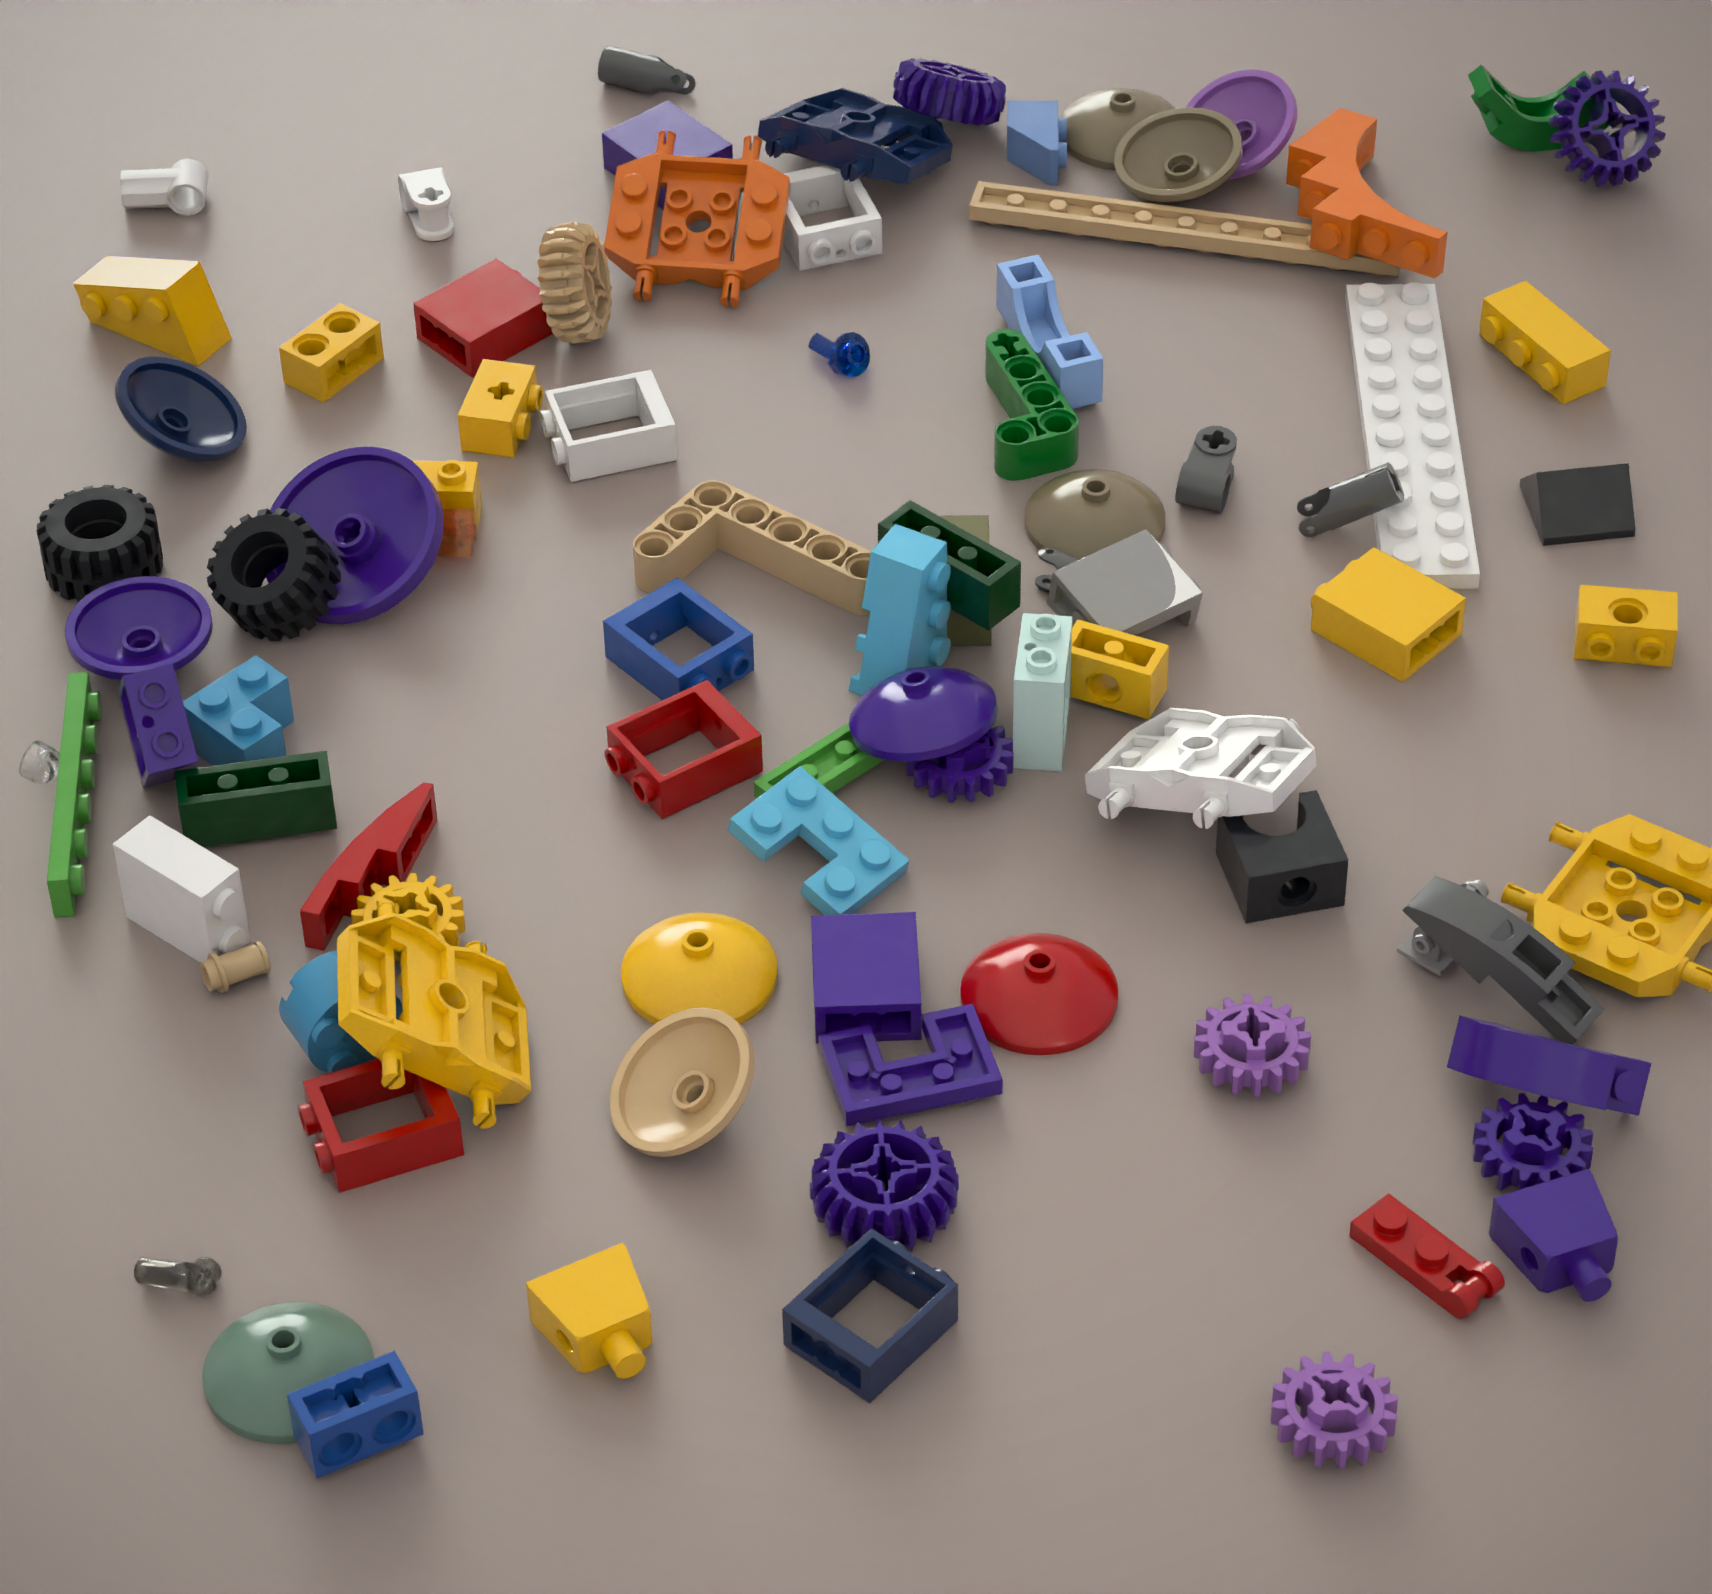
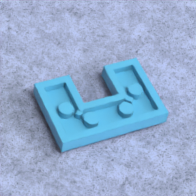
M801 766L731 817L727 830L763 862L797 836H800L827 859L829 863L803 882L801 895L824 915L854 914L905 874L910 862L905 855Z

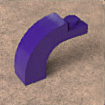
M1459 1015L1447 1068L1522 1091L1596 1109H1608L1639 1116L1652 1063L1549 1039L1502 1024Z

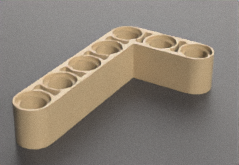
M710 480L698 484L633 540L635 583L639 589L647 593L653 592L675 578H679L682 581L719 549L850 613L859 616L870 615V611L862 608L871 551L725 482Z

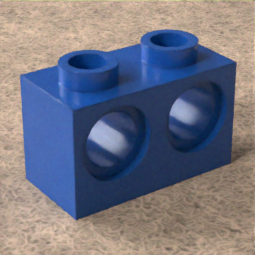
M395 1350L287 1394L294 1438L316 1479L424 1434L418 1391Z

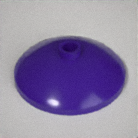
M141 576L108 583L81 599L67 618L65 637L71 656L80 666L96 675L121 681L124 675L173 664L175 671L181 669L196 658L205 648L211 637L213 623L210 607L205 598L196 589L170 578Z
M917 667L894 674L867 690L852 708L849 716V728L851 738L856 746L871 756L900 762L929 760L957 752L980 739L994 724L998 713V705L992 687L983 679L967 671L950 667Z

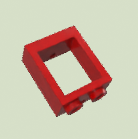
M708 680L606 726L608 748L605 749L604 754L608 767L614 775H621L630 784L640 803L643 805L648 804L661 819L763 772L762 735ZM697 731H700L718 749L665 775H661L644 757Z
M379 1059L303 1081L306 1103L298 1105V1113L305 1135L307 1137L316 1135L318 1142L313 1143V1149L321 1174L324 1175L331 1172L338 1192L341 1193L464 1156L460 1118L447 1088L404 1069L405 1084L398 1089H388L389 1084L384 1087L381 1083L382 1063ZM414 1092L425 1119L349 1142H342L332 1116Z

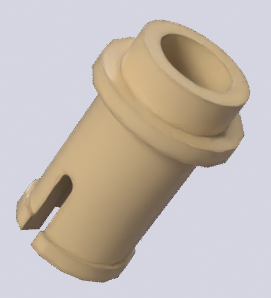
M261 941L253 942L251 945L220 956L215 952L209 953L207 960L200 962V972L210 992L219 990L221 993H225L229 990V985L260 974L270 973L271 969L268 954Z

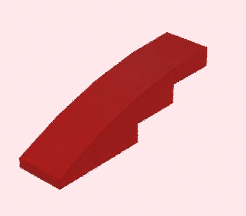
M423 782L387 808L351 841L323 874L300 909L305 947L325 951L343 916L352 917V910L358 909V896L372 897L370 885L373 883L389 886V876L392 875L396 876L399 882H405L438 820L434 785L432 783Z

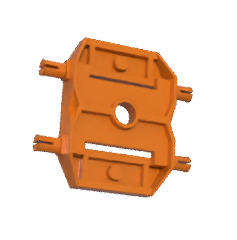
M662 130L658 133L657 149L654 154H649L617 166L604 243L605 254L609 260L636 281L633 298L642 302V294L644 302L651 300L653 284L672 285L687 280H694L713 288H723L720 303L723 306L729 307V301L731 300V307H736L739 304L740 290H747L780 267L791 189L790 177L759 160L762 139L758 136H753V144L751 135L744 137L743 153L740 159L673 155L676 134L668 130L666 139L665 130ZM660 187H666L656 256H650ZM741 192H744V193H743V200H742L740 220H739V227H738V234H737V241H736L734 261H731V260H732V253H733V246H734V239H735V232H736V225H737V219H738V212H739ZM698 220H704L711 224L703 232H692L688 229L693 222Z

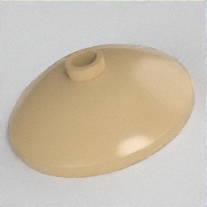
M712 1008L683 1010L660 1020L650 1027L627 1051L613 1079L610 1092V1114L619 1135L637 1151L657 1157H670L692 1151L717 1136L737 1115L752 1084L755 1055L748 1033L730 1015Z

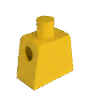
M623 1242L526 1282L530 1320L577 1372L589 1373L609 1364L618 1378L626 1379L635 1376L644 1368L646 1357L641 1350L648 1348L653 1342L651 1313L632 1260Z

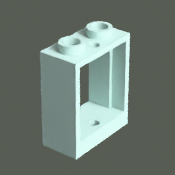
M1023 613L1013 689L1014 768L1062 772L1070 710L1073 616Z

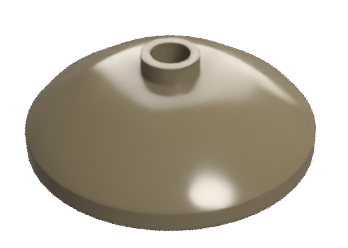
M1109 88L1089 93L1068 106L1061 115V118H1067V152L1086 164L1115 170V151L1123 136L1144 119L1176 108L1162 97L1139 89Z
M1177 108L1152 115L1131 128L1123 136L1116 148L1114 165L1120 183L1132 194L1155 202H1184L1204 196L1222 185L1237 169L1243 154V144L1237 126L1223 114L1204 108Z
M1083 469L1057 476L1043 484L1033 493L1025 508V529L1029 539L1039 550L1054 548L1082 559L1145 529L1159 543L1164 534L1166 516L1164 506L1159 497L1139 480L1112 470Z

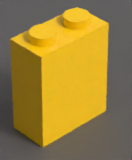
M1373 547L1358 560H1352L1331 581L1321 584L1316 589L1311 599V630L1403 682L1462 635L1466 598Z

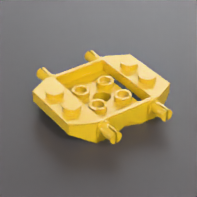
M1631 814L1593 828L1590 833L1587 831L1584 833L1557 821L1550 832L1549 842L1559 844L1575 851V853L1543 894H1535L1509 882L1508 886L1503 890L1501 902L1527 912V922H1530L1533 928L1553 942L1575 962L1571 969L1635 997L1672 996L1682 981L1706 990L1708 993L1712 992V970L1694 963L1701 947L1712 941V848ZM1613 862L1625 868H1611L1608 866ZM1632 871L1649 877L1672 888L1655 887L1651 884H1648L1644 881L1637 879L1636 875ZM1679 891L1702 901L1699 905L1684 899ZM1633 915L1640 919L1628 922L1619 916Z
M383 901L377 906V918L349 925L337 938L338 1025L369 1053L379 1058L382 1063L381 1083L384 1087L389 1084L388 1089L401 1088L405 1084V1069L469 1097L473 1102V1124L476 1127L480 1124L479 1128L482 1129L490 1128L496 1123L495 1105L519 1104L531 1092L526 1004L506 964L487 955L485 943L480 946L481 941H471L465 947L450 946L429 928L399 915L400 907L397 903L392 905L393 901ZM394 955L401 957V973L398 975V984L402 989L403 1011L399 1015V1020L396 1019Z

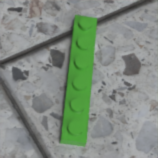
M88 672L68 673L47 873V885L54 917L75 916L77 895H84L86 888L85 870L83 864H80V859H88L89 839L87 829L83 828V826L92 822V801L90 793H87V789H94L96 783L94 760L90 759V755L98 754L99 737L97 726L93 725V722L101 721L102 719L101 695L99 691L92 692Z

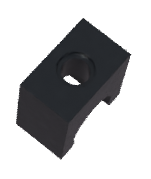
M1317 790L1299 793L1297 829L1295 832L1286 835L1270 836L1259 833L1247 825L1243 815L1233 817L1222 816L1218 818L1216 855L1246 924L1345 906L1349 860Z

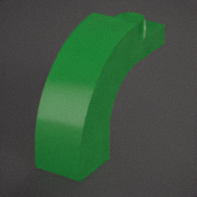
M1482 64L1468 74L1474 88L1471 98L1479 108L1489 134L1507 146L1531 152L1562 148L1561 143L1549 141L1550 136L1559 131V129L1548 124L1550 118L1560 115L1553 108L1554 103L1559 99H1565L1562 94L1563 90L1569 85L1576 87L1575 81L1581 76L1585 75L1591 79L1583 71L1565 86L1551 94L1527 98L1508 91ZM1592 98L1587 99L1581 108L1578 127L1584 126L1591 120ZM1604 122V123H1602L1600 126H1598L1597 128H1595L1594 130H1597V129H1603V130H1605V129L1608 128L1610 125H1607V126L1605 127L1606 122Z

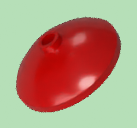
M1028 933L1000 940L977 954L963 974L960 1000L961 1006L974 1005L987 1041L1008 1051L1021 1054L1053 1055L1078 1049L1095 1040L1107 1029L1115 1016L1118 1006V983L1107 961L1087 945L1056 934Z

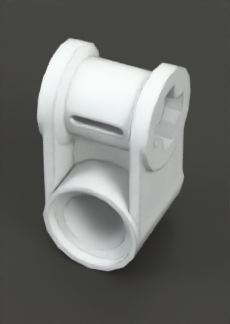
M442 168L398 175L401 202L405 213L409 215L416 235L424 241L431 242L441 241L450 237L454 232L453 220L447 208L451 201V194Z

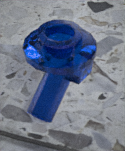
M815 333L808 345V348L829 360L828 365L836 374H842L847 377L860 376L869 365V346L866 340L858 333H843L835 342L819 333Z

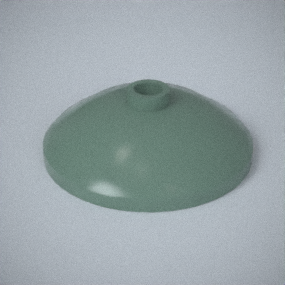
M284 1302L265 1306L234 1321L213 1342L203 1366L202 1380L205 1397L215 1417L236 1434L254 1441L270 1444L297 1443L293 1434L287 1394L374 1359L373 1349L366 1333L353 1319L329 1306L310 1302Z

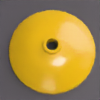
M708 912L686 913L673 916L649 927L630 944L621 964L622 988L627 1001L640 1016L653 1024L674 1013L691 1008L717 1009L730 1015L741 1024L764 1008L771 999L778 980V964L774 949L761 932L739 919Z

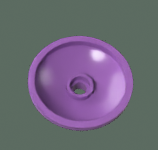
M1257 69L1232 72L1212 81L1201 89L1185 107L1216 111L1229 118L1237 126L1242 139L1243 154L1237 169L1227 180L1245 177L1270 163L1290 140L1296 126L1298 114L1296 99L1286 82L1271 72Z

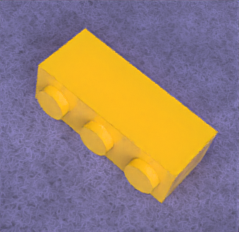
M1524 281L1483 298L1479 334L1562 404H1566L1606 386L1611 350L1530 283Z

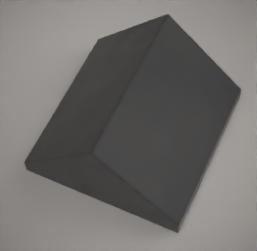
M1629 463L1536 472L1520 479V489L1542 546L1635 537L1636 528Z

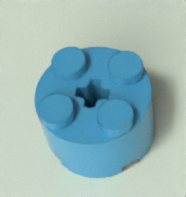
M337 951L318 956L300 968L289 982L293 989L287 1001L281 997L279 1013L283 1023L312 1064L324 1072L332 1073L377 1059V1057L369 1053L338 1025ZM395 994L396 1019L399 1020V1015L403 1011V1005Z

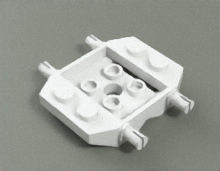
M1169 708L1130 730L1085 774L1086 793L1101 799L1098 809L1100 814L1106 819L1110 815L1111 819L1116 818L1124 808L1138 807L1193 813V821L1196 826L1203 828L1205 825V829H1208L1222 816L1233 817L1274 812L1316 767L1315 747L1299 732V725L1293 719L1288 721L1287 718L1260 715L1224 717L1204 710ZM1249 754L1256 755V756L1249 762V756H1248V755H1249ZM1247 765L1235 778L1229 777L1236 768Z

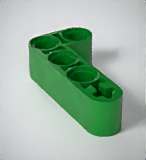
M999 329L991 332L985 341V378L1010 419L1000 422L994 431L995 473L1003 479L1018 481L1072 467L1078 459V416L1024 335L1012 329Z

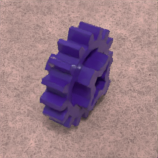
M1003 726L990 728L980 739L957 752L929 760L906 762L907 776H914V786L917 789L929 786V797L931 798L938 796L942 792L947 794V799L950 803H954L958 795H965L969 802H975V793L982 792L984 795L991 797L993 796L994 785L1002 787L1007 785V774H1012L1014 770L1012 738H1005V728Z
M1519 1093L1516 1104H1511L1502 1097L1497 1101L1496 1111L1488 1108L1482 1111L1481 1123H1475L1472 1158L1474 1162L1482 1163L1481 1175L1483 1178L1498 1176L1497 1189L1502 1191L1513 1185L1517 1187L1518 1191L1588 1168L1590 1169L1594 1149L1591 1146L1593 1131L1583 1129L1585 1117L1582 1114L1567 1115L1569 1103L1563 1101L1553 1107L1548 1105V1097L1541 1095L1537 1102H1529L1525 1093ZM1503 1135V1142L1498 1144L1497 1140ZM1567 1148L1568 1153L1562 1157L1563 1149Z

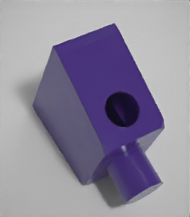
M1589 1168L1493 1199L1489 1236L1538 1291L1549 1293L1573 1285L1582 1300L1586 1302L1598 1300L1607 1294L1612 1285L1607 1274L1614 1267L1618 1236Z

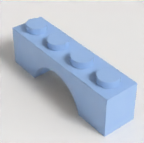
M1035 255L997 264L996 307L1008 327L1025 336L1072 409L1102 402L1104 358L1087 332L1076 335L1069 334L1060 312L1055 280L1040 256Z

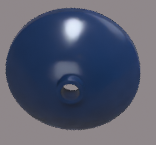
M144 357L127 364L116 381L115 397L124 419L143 440L166 454L197 462L220 460L234 454L245 438L247 430L246 419L235 397L219 381L195 366L171 358Z

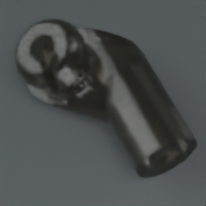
M142 1257L137 1261L134 1268L135 1280L140 1285L166 1288L197 1297L209 1295L216 1290V1282L222 1276L220 1265L209 1257H200L194 1263Z

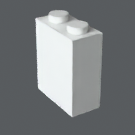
M150 815L113 843L127 918L198 962L207 960L209 953L215 952L220 956L245 947L251 942L239 868Z

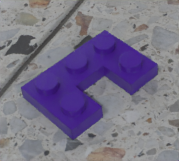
M968 1004L922 1014V1031L931 1053L889 1062L883 1061L871 1025L819 1035V1051L846 1127L856 1125L857 1122L861 1124L1003 1094V1079L974 1005Z

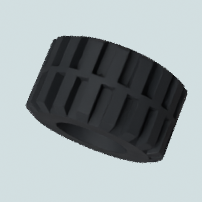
M103 485L97 488L93 486L83 487V490L77 492L73 490L64 494L63 499H55L49 504L50 509L44 510L39 517L40 523L37 524V536L46 580H48L49 586L54 592L60 591V596L67 600L75 598L78 603L86 595L108 583L132 577H157L156 573L162 570L163 554L155 509L152 503H147L145 496L140 493L133 494L132 489L126 487L116 489L114 485Z
M267 508L258 510L256 517L252 518L249 514L240 518L241 524L235 528L230 525L224 531L227 535L225 539L217 541L212 549L216 556L209 558L207 569L212 573L207 577L208 586L213 591L211 595L246 632H249L255 638L262 640L266 636L270 641H281L284 634L289 639L298 637L299 630L305 627L309 631L317 624L314 620L319 615L325 617L330 611V608L327 606L329 600H336L339 590L334 584L341 582V572L336 567L339 564L337 556L312 526L295 512L290 514L286 509L277 508L272 514ZM287 563L282 573L274 581L262 586L263 581L272 570Z

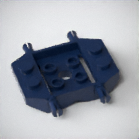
M839 88L803 99L761 119L758 129V137L767 142L765 151L769 157L774 155L773 158H777L784 153H791L841 169L842 178L845 181L849 179V182H853L859 177H867L897 184H909L913 180L949 162L953 147L944 131L942 123L936 117L911 111L907 107L884 104L871 96L845 88Z

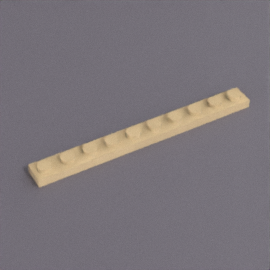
M984 181L977 182L969 204V220L982 221L991 225L1004 224L1026 227L1031 230L1065 232L1074 236L1087 235L1110 238L1119 242L1133 241L1154 244L1159 247L1193 249L1203 253L1216 252L1238 255L1248 259L1261 258L1283 261L1287 264L1322 266L1332 270L1344 269L1367 272L1376 276L1390 275L1399 277L1401 269L1400 267L1360 254H1355L1349 260H1345L1311 249V224Z

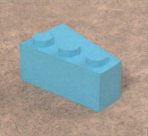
M895 524L871 551L862 608L870 611L867 634H859L857 636L855 650L863 652L861 671L857 676L853 675L850 678L848 691L862 696L872 686L894 674L917 667L941 666L947 659L951 647V641L947 638V620L951 610V604L947 601V583L951 573V567L947 564V542Z

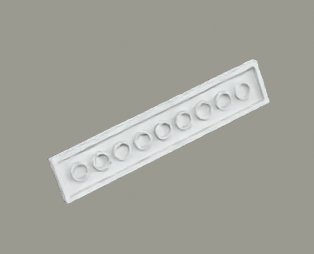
M1412 282L1408 284L1365 283L1362 285H1346L1345 302L1367 470L1389 462L1396 471L1404 492L1403 502L1373 514L1377 547L1380 551L1449 589H1479V563L1435 284Z

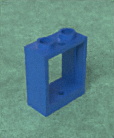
M679 578L671 580L603 620L605 657L661 700L667 699L706 680L720 691L733 682L744 678L754 670L753 633ZM687 626L713 647L679 667L654 648L653 645Z

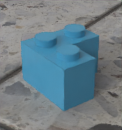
M257 655L183 701L196 754L212 766L286 756L283 728L294 722L288 677Z

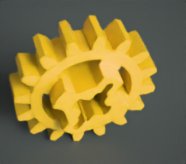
M410 873L407 882H399L396 876H389V886L383 888L376 883L370 885L372 897L359 895L357 898L358 909L351 912L352 924L377 918L378 904L383 901H393L392 905L397 903L400 907L399 915L429 928L450 946H460L459 934L466 931L461 896H454L451 884L438 888L435 876H430L424 883L418 882L416 873ZM394 955V961H399L401 968V957Z

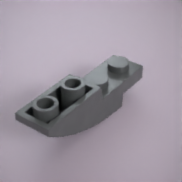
M1434 876L1402 910L1474 980L1480 984L1490 975L1558 1041L1574 1044L1603 1012L1604 1008L1567 974L1575 964L1569 956L1531 925L1488 898L1459 884Z

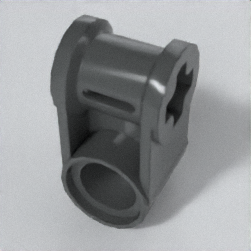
M1209 426L1197 433L1188 459L1183 463L1179 474L1175 495L1176 503L1223 512L1230 485L1234 478L1232 459L1236 451L1237 438L1231 430L1222 426Z

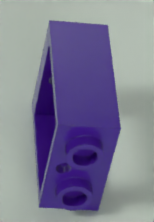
M173 664L122 676L118 696L142 788L175 781V771L196 768L199 761Z

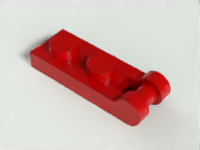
M1389 1193L1350 1223L1349 1237L1457 1319L1468 1317L1478 1308V1301L1482 1297L1491 1298L1505 1286L1504 1277L1494 1264L1489 1261L1479 1262Z

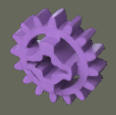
M1244 994L1243 1003L1238 1005L1228 997L1223 999L1222 1011L1208 1007L1206 1009V1020H1198L1196 1023L1193 1055L1194 1058L1199 1059L1200 1073L1213 1072L1212 1084L1216 1087L1224 1084L1226 1081L1232 1083V1094L1238 1095L1243 1087L1251 1088L1254 1097H1260L1262 1087L1269 1086L1275 1093L1282 1092L1283 1079L1289 1083L1296 1084L1299 1080V1070H1307L1311 1033L1304 1031L1305 1019L1303 1017L1291 1018L1292 1006L1288 1004L1278 1009L1273 1008L1272 997L1266 996L1261 1004L1253 1003L1250 994Z
M1323 1352L1322 1362L1319 1364H1314L1307 1356L1301 1357L1300 1371L1298 1372L1295 1369L1286 1367L1283 1370L1282 1383H1274L1270 1421L1271 1424L1278 1425V1441L1284 1443L1294 1440L1293 1456L1298 1458L1309 1451L1314 1454V1466L1318 1467L1325 1462L1326 1457L1334 1458L1339 1469H1345L1347 1457L1354 1456L1361 1464L1368 1463L1369 1448L1383 1453L1386 1450L1387 1437H1394L1398 1397L1397 1395L1389 1394L1390 1379L1382 1377L1374 1380L1375 1365L1370 1362L1359 1369L1354 1366V1355L1347 1354L1343 1358L1342 1363L1334 1362L1330 1352ZM1296 1405L1301 1407L1300 1414L1296 1408ZM1368 1406L1372 1412V1415L1368 1413Z

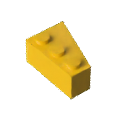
M107 256L73 283L79 296L81 307L90 322L198 367L232 339L200 262Z

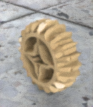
M569 222L549 227L548 231L544 233L542 244L539 247L540 259L537 261L539 277L537 279L540 282L539 295L542 296V310L546 312L547 324L552 328V333L561 342L575 344L600 339L603 333L607 331L608 321L611 318L610 306L613 304L611 289L613 287L610 284L611 271L608 270V256L604 254V244L599 239V234L589 223Z

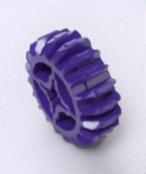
M922 58L907 59L900 62L893 83V98L902 107H907L911 111H917L937 119L961 122L966 125L969 123L979 126L981 124L990 125L999 122L1006 102V85L1001 80H998L997 77L989 76L988 73L979 72L976 69L948 62L944 63Z
M1601 70L1591 74V79L1585 75L1581 76L1575 81L1576 87L1569 85L1563 90L1562 94L1565 99H1559L1553 106L1560 115L1550 118L1548 124L1559 129V131L1552 134L1549 141L1561 143L1562 148L1555 153V158L1561 159L1567 156L1570 162L1566 165L1565 172L1570 173L1579 168L1581 169L1579 182H1586L1593 176L1595 187L1604 186L1608 180L1612 187H1618L1623 184L1624 178L1629 182L1639 178V171L1646 172L1652 167L1649 158H1656L1662 151L1655 143L1664 140L1666 133L1656 129L1655 126L1663 123L1665 116L1660 114L1654 115L1652 109L1659 105L1660 100L1652 99L1648 102L1644 96L1648 93L1649 86L1644 85L1636 90L1634 88L1635 76L1630 75L1621 83L1619 71L1613 70L1608 74L1607 78ZM1592 98L1591 120L1584 126L1578 127L1581 108L1587 99ZM1616 102L1621 104L1630 115L1622 113L1618 109ZM1604 122H1606L1605 127L1610 125L1612 129L1620 128L1610 136H1608L1609 131L1605 133L1603 129L1594 130ZM1636 131L1634 147L1630 155L1623 160L1621 150L1625 148L1624 137L1628 133ZM1584 143L1593 145L1599 157L1593 154Z
M878 1119L875 1127L866 1129L857 1122L852 1135L838 1131L834 1144H823L820 1158L814 1159V1165L811 1169L810 1199L813 1200L814 1213L817 1216L818 1222L825 1223L829 1237L842 1235L846 1248L854 1245L872 1228L887 1239L900 1242L912 1252L917 1238L931 1243L935 1230H946L950 1215L954 1214L957 1207L959 1175L956 1173L951 1151L943 1150L939 1137L926 1138L922 1126L912 1131H907L902 1120L894 1127H884L880 1119ZM883 1182H885L886 1191L883 1190Z

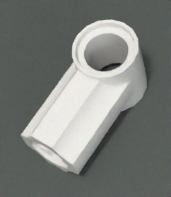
M192 159L180 160L171 169L121 171L120 182L123 207L125 209L170 207L180 215H195L202 211L205 206L208 171L202 163Z

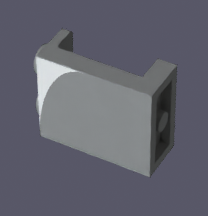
M1145 529L1054 571L1047 604L1057 615L1073 616L1072 627L1077 619L1136 636L1177 616L1186 626L1196 622L1203 593L1196 580L1191 576H1187L1172 559L1169 550L1163 544H1159Z

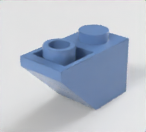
M1007 100V161L1048 185H1058V168H1067V118H1058V101Z

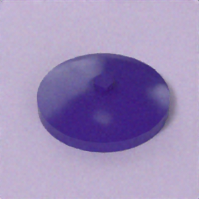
M353 447L331 453L316 460L299 472L285 486L270 509L272 514L277 508L286 509L290 514L295 512L302 516L337 556L339 564L336 567L341 572V582L334 584L339 590L336 600H329L327 606L330 608V611L325 617L319 615L314 620L325 624H350L365 621L399 604L427 575L437 557L443 536L444 516L442 503L432 482L412 460L396 451L381 447ZM287 563L276 567L267 575L266 579L269 583L282 573Z

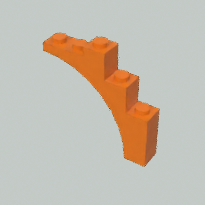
M1339 108L1289 145L1286 184L1300 188L1298 216L1312 220L1311 249L1345 260H1349L1355 254H1360L1431 278H1436L1443 272L1447 232L1417 221L1393 208L1373 192L1360 174V171L1374 158L1376 118Z

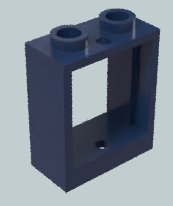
M871 1228L782 1309L784 1346L871 1403L958 1321V1284L943 1270L932 1268L910 1254L908 1249L900 1242L889 1240ZM873 1280L919 1309L915 1315L878 1349L832 1319Z

